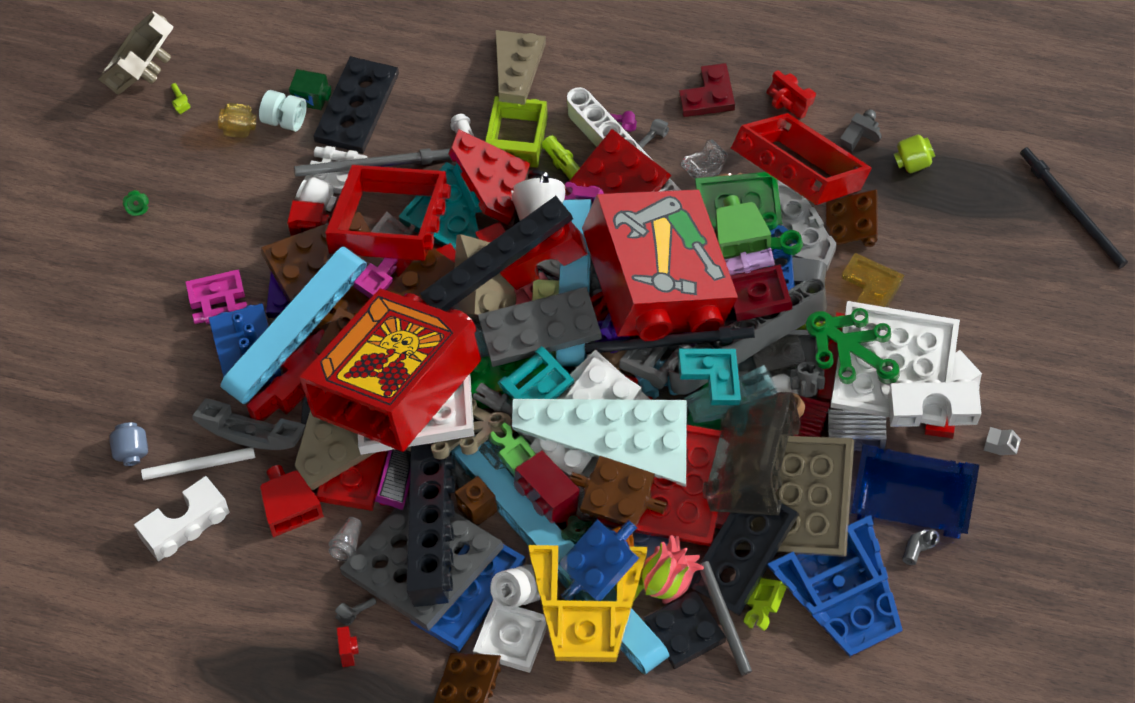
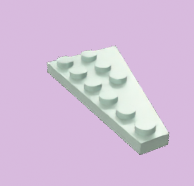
M513 399V430L545 441L550 440L562 444L564 447L572 450L577 449L589 453L590 456L596 458L603 456L655 473L657 478H664L686 487L687 400Z

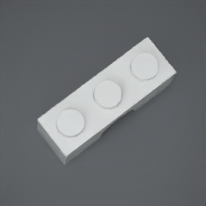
M958 379L953 382L928 380L924 383H912L908 380H901L891 383L888 392L890 427L919 426L923 417L922 408L927 405L941 407L947 414L948 426L977 425L981 416L978 382H970L967 379Z
M207 476L182 492L189 507L186 514L176 519L167 518L159 509H156L134 524L139 538L157 561L173 555L180 546L188 541L195 540L201 535L202 531L213 524L220 523L230 513L225 498Z

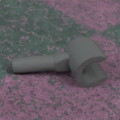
M655 119L652 122L650 131L638 145L643 148L655 135L664 138L669 132L668 122Z
M373 597L354 606L352 609L347 604L342 603L335 610L337 613L335 618L344 625H350L355 620L357 614L375 605L376 600Z

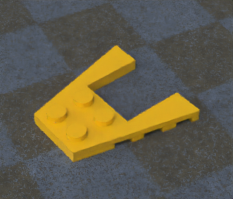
M529 545V555L555 661L616 662L646 560L647 547H629L639 559L618 581L617 601L557 600L558 545Z

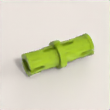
M555 136L547 137L542 142V148L551 156L557 169L561 168L569 180H571L580 169L573 160V154L569 150H565Z

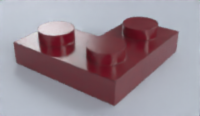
M726 63L701 66V77L704 87L679 90L683 117L735 110V101Z

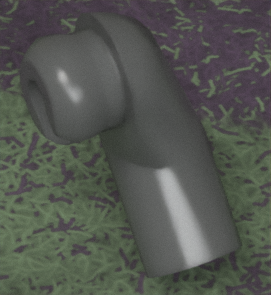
M931 529L911 535L908 539L902 561L908 565H916L920 552L933 548L939 543V533Z

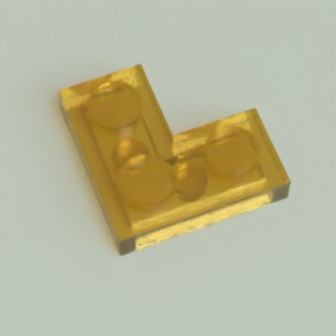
M855 253L843 271L842 279L864 289L856 301L857 303L888 307L903 283L904 275Z

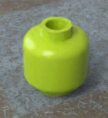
M919 134L898 142V152L894 153L899 169L905 167L908 173H914L929 167L932 164V158L935 157L928 137L923 138Z

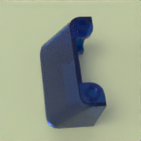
M863 444L851 513L857 515V521L871 515L873 522L874 518L944 530L943 536L961 539V534H968L980 465L968 462L956 463V461L952 460L948 461L890 449L885 451L882 448H878V446Z

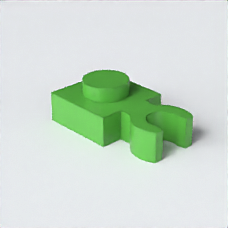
M504 422L500 428L504 431L505 437L499 438L493 431L489 434V439L493 444L503 448L497 455L513 476H515V468L533 457L536 453L522 435L514 440L511 427Z

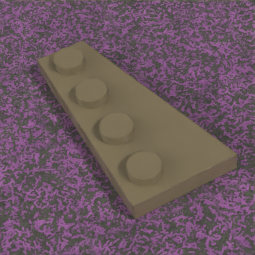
M496 30L500 102L525 105L546 45V36Z

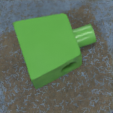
M735 195L726 197L723 200L724 207L716 210V236L724 259L740 256L742 252L748 254L771 248V232L756 204L753 202L740 204L739 198Z

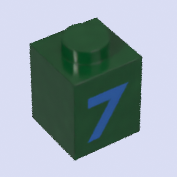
M296 69L289 87V93L292 96L305 99L306 108L322 110L325 101L330 99L331 86L328 85L326 74Z

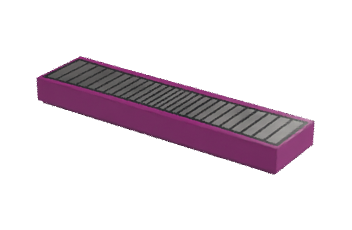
M388 450L375 502L403 510L410 485V451Z

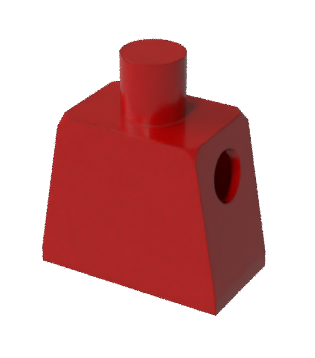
M281 465L272 466L267 470L266 473L270 481L262 483L260 489L273 538L324 517L318 498L299 471L285 474Z

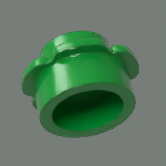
M133 190L128 193V196L123 198V206L130 215L138 216L147 212L149 199L146 194Z

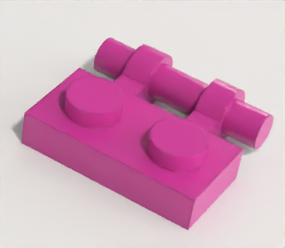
M239 269L186 281L191 308L197 309L202 307L203 312L192 314L195 324L206 322V325L210 324L209 317L216 316L222 312L243 309L247 306L246 302L235 304V299L245 297ZM222 302L227 303L225 307L211 309V305Z

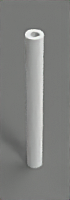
M250 447L141 469L143 480L256 457L254 448Z

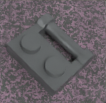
M687 344L627 350L620 359L619 368L648 380L655 388L662 389L668 382L667 365L669 361L678 356L679 349H690L691 347ZM667 349L673 351L659 370L653 368Z

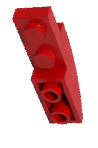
M323 329L317 334L308 337L305 343L282 364L284 373L282 376L276 377L268 388L262 393L256 394L250 400L249 404H247L250 418L265 421L278 409L287 415L304 398L305 392L299 377L319 356V354L315 353V350L325 333Z

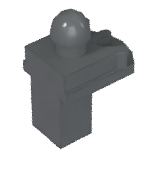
M866 110L863 115L856 112L851 119V123L840 138L841 146L853 151L862 136L875 143L881 140L882 135L879 132L880 128L877 127L879 123L875 121L876 112L874 110Z

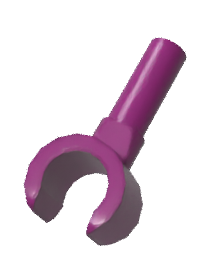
M625 111L623 115L609 113L617 122H622L621 127L625 131L632 132L636 130L637 121L632 111Z

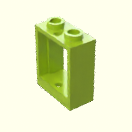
M495 96L485 142L529 162V167L538 168L542 150L541 145L544 140L548 119L547 101L527 99L525 105L500 102L499 97ZM502 118L538 121L534 143L498 140Z

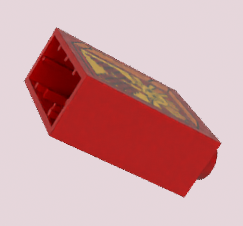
M379 288L299 377L312 416L404 452L443 404L463 383L466 377L480 363L481 357L475 338L476 326L474 322L460 310L452 309L446 312L427 305L424 300L415 294L406 293L404 296Z

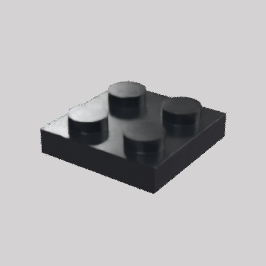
M696 590L644 617L645 624L668 650V660L674 669L726 642L725 634Z

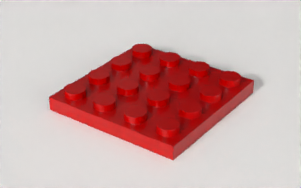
M686 425V487L664 478L655 477L650 489L651 498L667 502L664 514L646 509L640 517L637 529L634 531L635 533L667 539L671 535L674 538L679 536L680 541L711 546L733 433ZM597 518L603 525L609 528L623 526Z

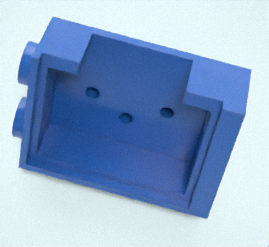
M263 304L249 305L243 309L222 312L216 316L209 317L223 377L269 327ZM280 367L263 386L271 384L276 377L282 376Z

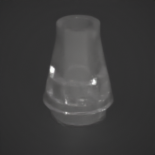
M348 517L343 526L330 540L329 553L332 557L340 561H347L356 552L362 528L360 520Z

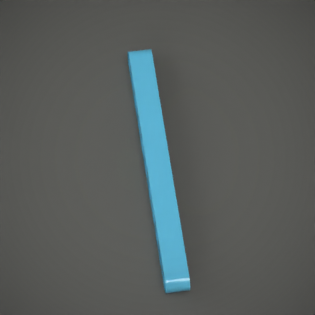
M460 444L450 451L454 453L456 461L466 471L467 475L472 479L479 476L495 494L497 511L528 546L558 545V563L572 549L574 544L555 523H550L545 516H540L535 511L532 502L526 496H521L514 487V477L484 444L479 446L478 451L471 455L463 454ZM558 564V580L567 589L571 585L572 580L569 574ZM612 588L602 601H617L616 590ZM582 590L575 597L577 601H597L589 593ZM631 608L620 650L641 673L646 675L669 657V653L661 640Z

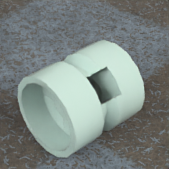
M268 90L260 104L259 119L262 123L277 126L280 123L282 128L296 132L301 128L305 118L306 100L292 95L286 98L284 93Z

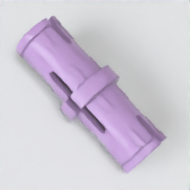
M771 248L748 254L742 252L740 256L724 259L730 275L743 272L750 273L758 268L775 265Z

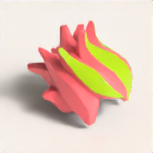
M671 535L667 546L664 542H661L660 546L655 547L654 554L645 560L640 577L642 578L646 595L661 598L662 603L665 605L682 596L690 586L694 572L704 569L702 565L695 563L700 558V555H685L687 548L680 549L679 536L674 538Z

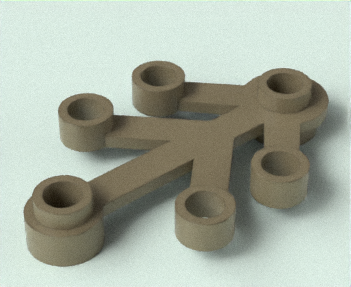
M472 398L473 417L479 420L478 422H473L474 433H479L475 437L471 436L433 443L431 449L434 458L444 459L448 457L450 451L459 444L463 454L471 455L476 453L479 446L489 439L491 432L494 431L499 438L505 437V433L500 427L504 422L511 427V417L502 412L491 414L479 408L476 400ZM411 446L407 447L406 450L411 452Z

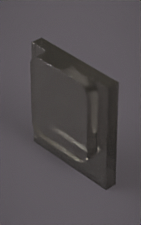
M798 335L781 338L751 356L759 383L779 374H785L790 377L791 369L797 370L800 363L806 362Z

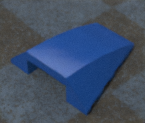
M871 515L848 525L846 557L795 555L793 551L767 564L771 571L849 657L903 631L893 593L890 591L888 584V575L880 555L881 549L878 538H876Z

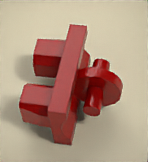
M779 70L773 72L772 83L766 92L773 98L772 106L776 109L785 107L799 119L804 118L808 107L814 103L816 93L810 88L803 90L799 87L797 78L791 73L784 75Z

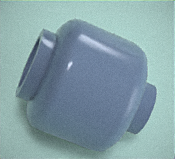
M137 423L119 424L110 433L109 441L112 458L123 462L124 466L137 465L140 463V459L148 454L146 432L143 428L138 427Z

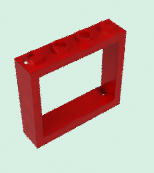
M789 113L741 125L731 146L732 150L815 205L860 191L872 167ZM787 122L792 124L789 131L786 129ZM773 142H781L832 177L825 178L774 145ZM816 180L823 183L821 188L814 185Z
M352 165L325 232L329 254H335L341 247H346L357 256L425 261L428 250L433 249V235L439 231L440 215L443 216L445 213L446 198L449 199L451 195V185L447 184L446 171ZM363 191L432 196L419 235L348 231Z

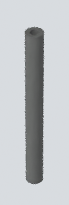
M709 561L703 562L700 565L704 569L700 570V573L741 676L747 675L752 672L749 661Z

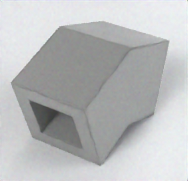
M990 427L984 451L998 455L1017 454L1021 439L1012 429L999 430Z

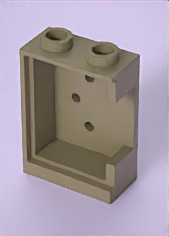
M152 11L133 27L98 80L118 95L135 83L140 76L150 84H153L161 68L151 60L154 56L163 63H167L170 60L171 55L163 50L161 45L173 29V26L168 23L164 16Z

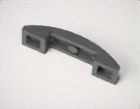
M207 398L192 415L195 422L224 439L244 446L266 450H281L294 447L303 435L306 427L305 424L280 418L275 425L233 414L230 404Z

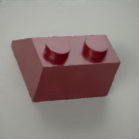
M543 450L515 468V489L521 496H526L532 502L535 511L540 516H545L550 523H561L576 515L580 489Z

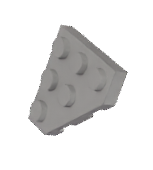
M777 180L782 226L788 230L799 232L803 241L801 251L796 255H792V257L820 260L826 264L828 270L836 250L834 239L827 233L822 219L816 209L810 205L809 201Z

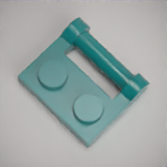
M542 346L535 350V355L510 376H504L498 381L500 388L512 399H556L574 384V379ZM542 363L547 366L519 390L515 385Z

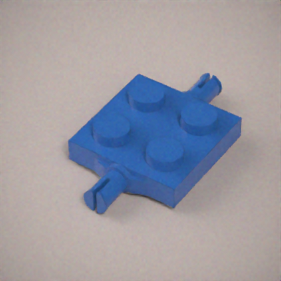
M597 519L558 563L572 580L571 585L561 596L567 601H572L582 590L589 593L595 600L602 601L639 559L630 550L626 542L627 538L637 527L630 520H627L616 533L613 530H609Z

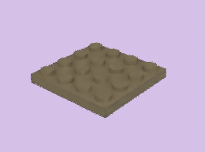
M738 434L732 509L748 484L799 513L777 553L789 554L794 551L795 554L846 557L854 440L852 438ZM757 517L751 522V529L754 532L762 531L766 526V520L763 517ZM743 542L737 546L736 551L750 552L751 546L749 543Z

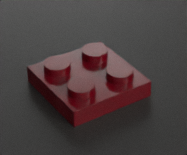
M781 265L752 270L750 273L743 272L730 275L738 296L733 306L737 322L793 310Z

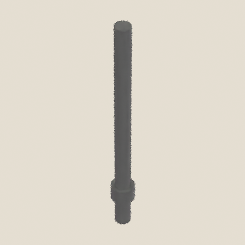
M430 148L419 149V152L300 165L294 166V175L298 177L350 171L352 165L378 167L412 163L427 165L432 164V161L451 159L448 154L450 149L431 151Z

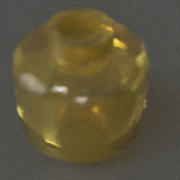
M228 103L224 106V109L220 108L218 129H222L223 135L227 137L246 138L249 136L250 130L256 129L257 115L252 114L249 105Z

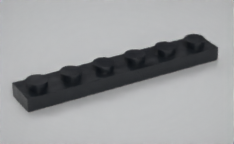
M555 195L429 286L420 295L429 306L443 311L449 310L572 221L571 213Z

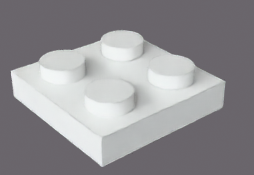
M493 600L473 654L500 655V664L530 673L547 630L544 614L520 607L503 609Z

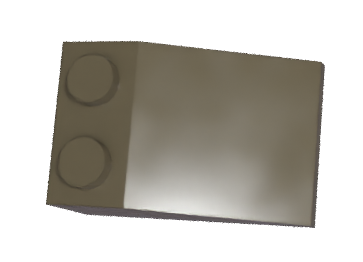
M461 234L457 235L455 268L490 242ZM499 273L454 305L452 309L460 310L468 315L473 322L480 323L478 314L516 305V294L511 284Z

